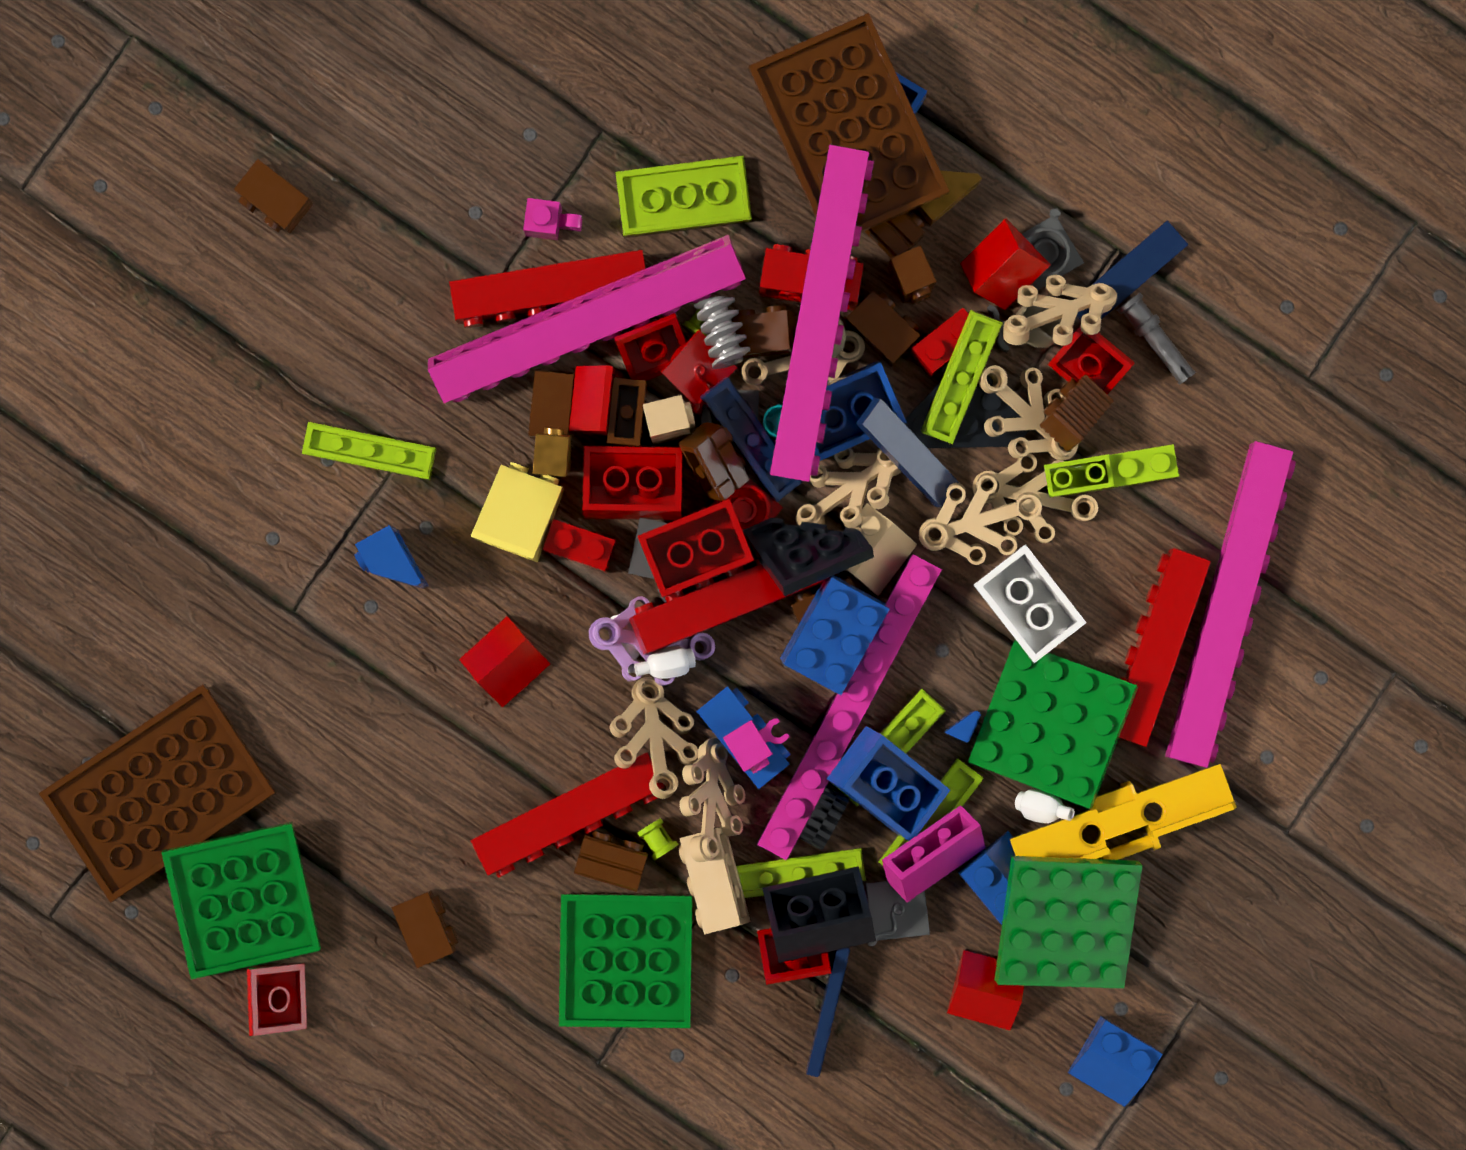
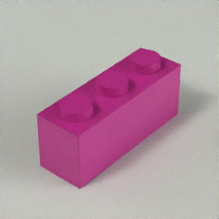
M960 805L882 859L887 882L906 902H909L985 849L981 825Z

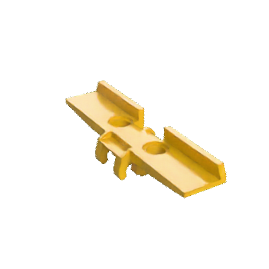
M1218 764L1136 793L1130 781L1120 784L1121 789L1101 796L1097 795L1092 809L1074 815L1071 821L1065 819L1011 838L1010 842L1015 856L1119 860L1150 848L1154 850L1160 849L1159 836L1229 812L1237 807L1222 766ZM1155 802L1162 808V815L1157 821L1151 822L1144 816V809L1149 803ZM1088 825H1095L1099 833L1095 843L1092 844L1086 843L1082 838V831ZM1145 826L1147 836L1111 849L1107 847L1105 840Z

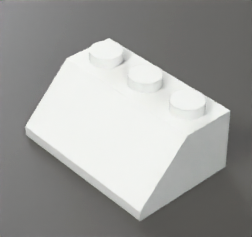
M1026 545L1014 552L973 585L1033 663L1037 662L1086 624L1083 617Z

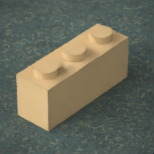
M682 395L643 404L653 446L684 439L691 434L690 429L696 427L690 401L683 403Z
M722 827L714 829L713 837L718 840L720 849L718 855L710 861L696 862L690 854L689 844L691 839L701 835V833L679 838L681 842L679 855L682 862L687 866L689 873L687 885L690 894L695 897L698 908L695 911V916L699 927L703 928L704 934L751 922L730 840L723 833Z

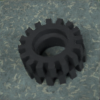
M826 786L799 838L822 850L837 826L850 798Z

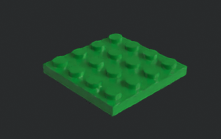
M1014 640L968 762L1085 808L1092 809L1138 686L1051 653H1047L1037 662L1033 663L1019 643Z
M293 822L166 849L161 852L191 980L321 950Z
M1011 856L995 972L996 983L998 985L1124 988L1143 865L1139 861Z
M561 894L559 1027L690 1028L692 895Z

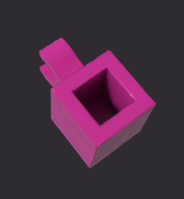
M527 198L523 231L526 237L558 240L560 229L581 232L583 218L582 215L562 214L560 202Z
M778 718L770 720L759 731L752 720L723 737L744 772L750 769L754 774L770 764L767 757L771 756L772 752L766 742L781 744L789 738L787 733L779 738L772 735V727L780 722Z

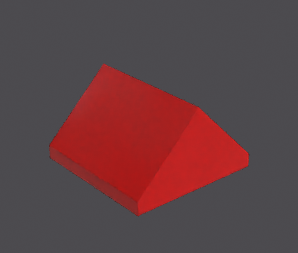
M1007 218L960 263L974 293L1004 310L1018 298L1020 287L1031 285L1051 266Z
M675 313L614 337L630 379L644 381L662 375L660 371L669 363L676 349L686 343Z
M1080 325L1073 334L1072 342L1063 346L1049 362L1048 366L1066 381H1069L1072 377L1077 381L1086 374L1108 395L1135 362L1099 332L1094 335L1083 333Z
M576 366L569 431L608 437L613 378H616L617 375L613 366Z
M508 616L459 659L476 682L502 708L551 665Z
M771 928L757 930L766 985L831 974L828 952L779 963Z
M963 950L947 1014L1011 1030L1022 1003L1024 986L998 985L995 981L997 958Z
M305 963L254 965L248 968L249 1036L307 1029Z

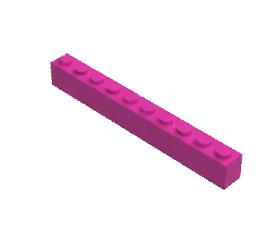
M829 145L770 475L809 482L810 475L817 476L820 456H814L816 442L823 443L826 424L820 423L822 410L829 411L832 391L826 390L828 377L835 378L838 358L832 357L834 344L841 345L844 330L843 325H838L840 311L847 312L850 293L844 292L846 279L852 280L856 260L850 259L852 246H859L862 227L856 226L858 213H865L868 194L862 193L864 180H871L874 161L868 160V151Z
M728 234L428 359L427 370L443 403L451 400L453 402H460L468 398L473 391L481 388L483 390L492 389L502 379L510 376L513 378L521 377L527 374L531 367L541 363L544 366L550 365L559 360L561 355L570 351L572 353L584 351L594 341L613 339L620 334L621 330L631 326L632 328L644 326L650 322V318L657 315L668 316L677 312L681 308L680 306L691 301L698 303L708 299L713 292L721 289L723 291L732 290L738 287L742 280L746 279L744 269Z
M1257 441L1249 445L1165 757L1208 768L1209 762L1214 763L1219 745L1214 742L1217 731H1223L1227 712H1223L1226 699L1231 700L1236 681L1232 680L1235 667L1240 668L1244 657V649H1240L1243 636L1248 637L1253 623V618L1249 617L1252 604L1257 605L1261 594V586H1257L1260 573L1265 574L1268 568L1270 555L1266 554L1269 542H1274L1279 526V524L1274 523L1278 510H1283L1287 498V492H1284L1283 488L1286 479L1290 480L1295 469L1296 461L1291 460L1293 451Z
M914 554L910 556L885 603L890 610L842 695L837 694L757 845L787 860L829 782L827 780L828 776L843 756L942 569Z

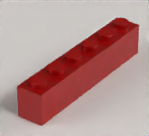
M643 250L449 281L455 320L458 324L464 323V328L482 326L483 320L496 318L497 323L515 320V315L528 313V317L646 269Z
M1175 548L1170 549L1168 554L1162 553L1156 570L1161 573L1157 585H1151L1146 597V602L1150 603L1146 616L1141 614L1135 633L1139 634L1136 646L1130 645L1126 654L1124 664L1129 665L1125 677H1119L1121 680L1138 686L1119 739L1141 747H1147L1211 561Z
M756 559L755 567L744 570L742 565L725 572L726 579L716 583L713 577L695 584L696 591L685 595L683 590L665 596L666 603L654 607L653 602L635 608L636 615L632 616L629 621L643 655H647L821 584L823 580L784 596L760 561Z
M646 752L636 757L631 767L623 769L618 766L470 840L487 876L495 872L499 878L515 870L514 862L525 858L526 862L529 863L545 855L542 848L554 843L557 849L573 841V833L584 829L587 834L603 826L601 819L611 814L617 819L633 811L630 806L631 804L641 799L644 804L657 799L649 788L650 780L654 776L651 756L649 752ZM661 782L657 783L659 789H663L666 787L665 784Z

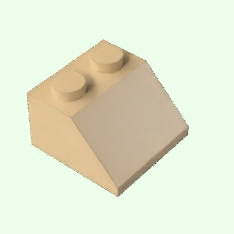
M866 503L861 511L862 522L855 529H858L872 546L874 558L844 571L879 596L917 546V543L892 521Z

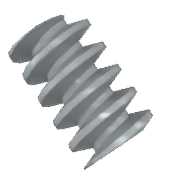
M712 297L694 304L696 309H701L697 313V319L704 321L701 325V332L709 334L704 339V342L707 346H713L708 351L709 357L716 359L712 363L713 369L727 368L743 361V355L750 351V347L739 346V343L747 338L746 335L735 333L736 330L743 326L742 322H732L731 320L739 314V310H728V306L735 302V297Z

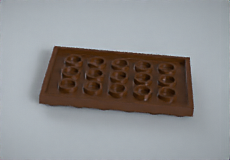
M869 13L748 66L815 218L817 217L829 145L868 151V160L874 161L871 180H864L862 193L868 194L865 213H858L856 226L862 227L861 233L949 194L950 191Z
M202 684L41 791L39 795L111 903L165 868L161 853L163 850L207 840L277 792L206 684Z

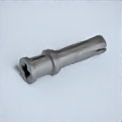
M1138 293L1117 309L1120 314H1125L1134 326L1136 336H1143L1180 385L1196 372L1159 326V316L1151 313L1142 301L1143 295Z

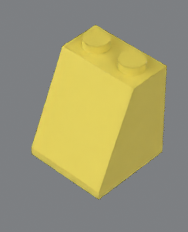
M510 462L509 467L500 466L471 537L485 544L538 562L564 488L558 486L559 479L549 475H540V478H536L527 474L529 468Z

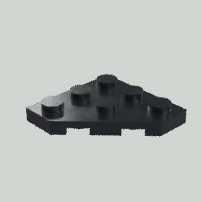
M987 375L988 384L993 386V380ZM941 381L905 418L907 422L905 425L927 448L1008 447L1010 441L1024 437L1030 431L1005 432L997 437L989 436L984 429L987 419L994 416H1001L1004 419L1020 418L1021 416L997 394L984 392L979 386V382L953 444L921 432ZM993 421L992 427L996 432H998L999 425L997 422Z
M769 518L742 530L748 546L784 596L874 558L872 546L862 533L855 528L845 527L842 532L828 530L827 525L802 522L800 526L785 524L784 519Z

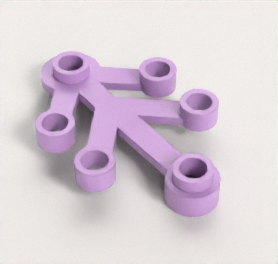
M643 596L632 599L629 607L614 619L608 617L599 618L589 628V639L592 645L599 650H609L621 665L623 677L631 682L642 677H632L628 673V667L630 665L634 666L635 663L639 662L632 660L621 643L634 645L645 661H647L651 654L643 655L634 631L623 630L630 622L629 619L636 615L634 610L635 602L640 601L644 605L650 603ZM601 629H606L609 632L608 640H603L600 637L599 632ZM699 633L690 639L686 638L666 646L677 645L685 649L691 648L695 660L699 661L709 658L715 651V642L706 633ZM696 642H700L704 646L703 653L695 651L694 645ZM654 677L655 682L661 686H666L675 679L674 677L669 678L668 681H663Z

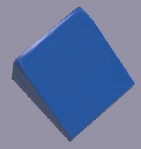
M970 712L943 733L963 742H969L981 716L980 712Z

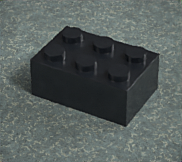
M859 866L762 888L779 963L876 941Z

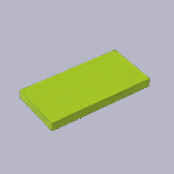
M744 156L615 172L624 237L752 221Z

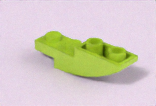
M1174 444L1044 465L1049 498L1179 477Z

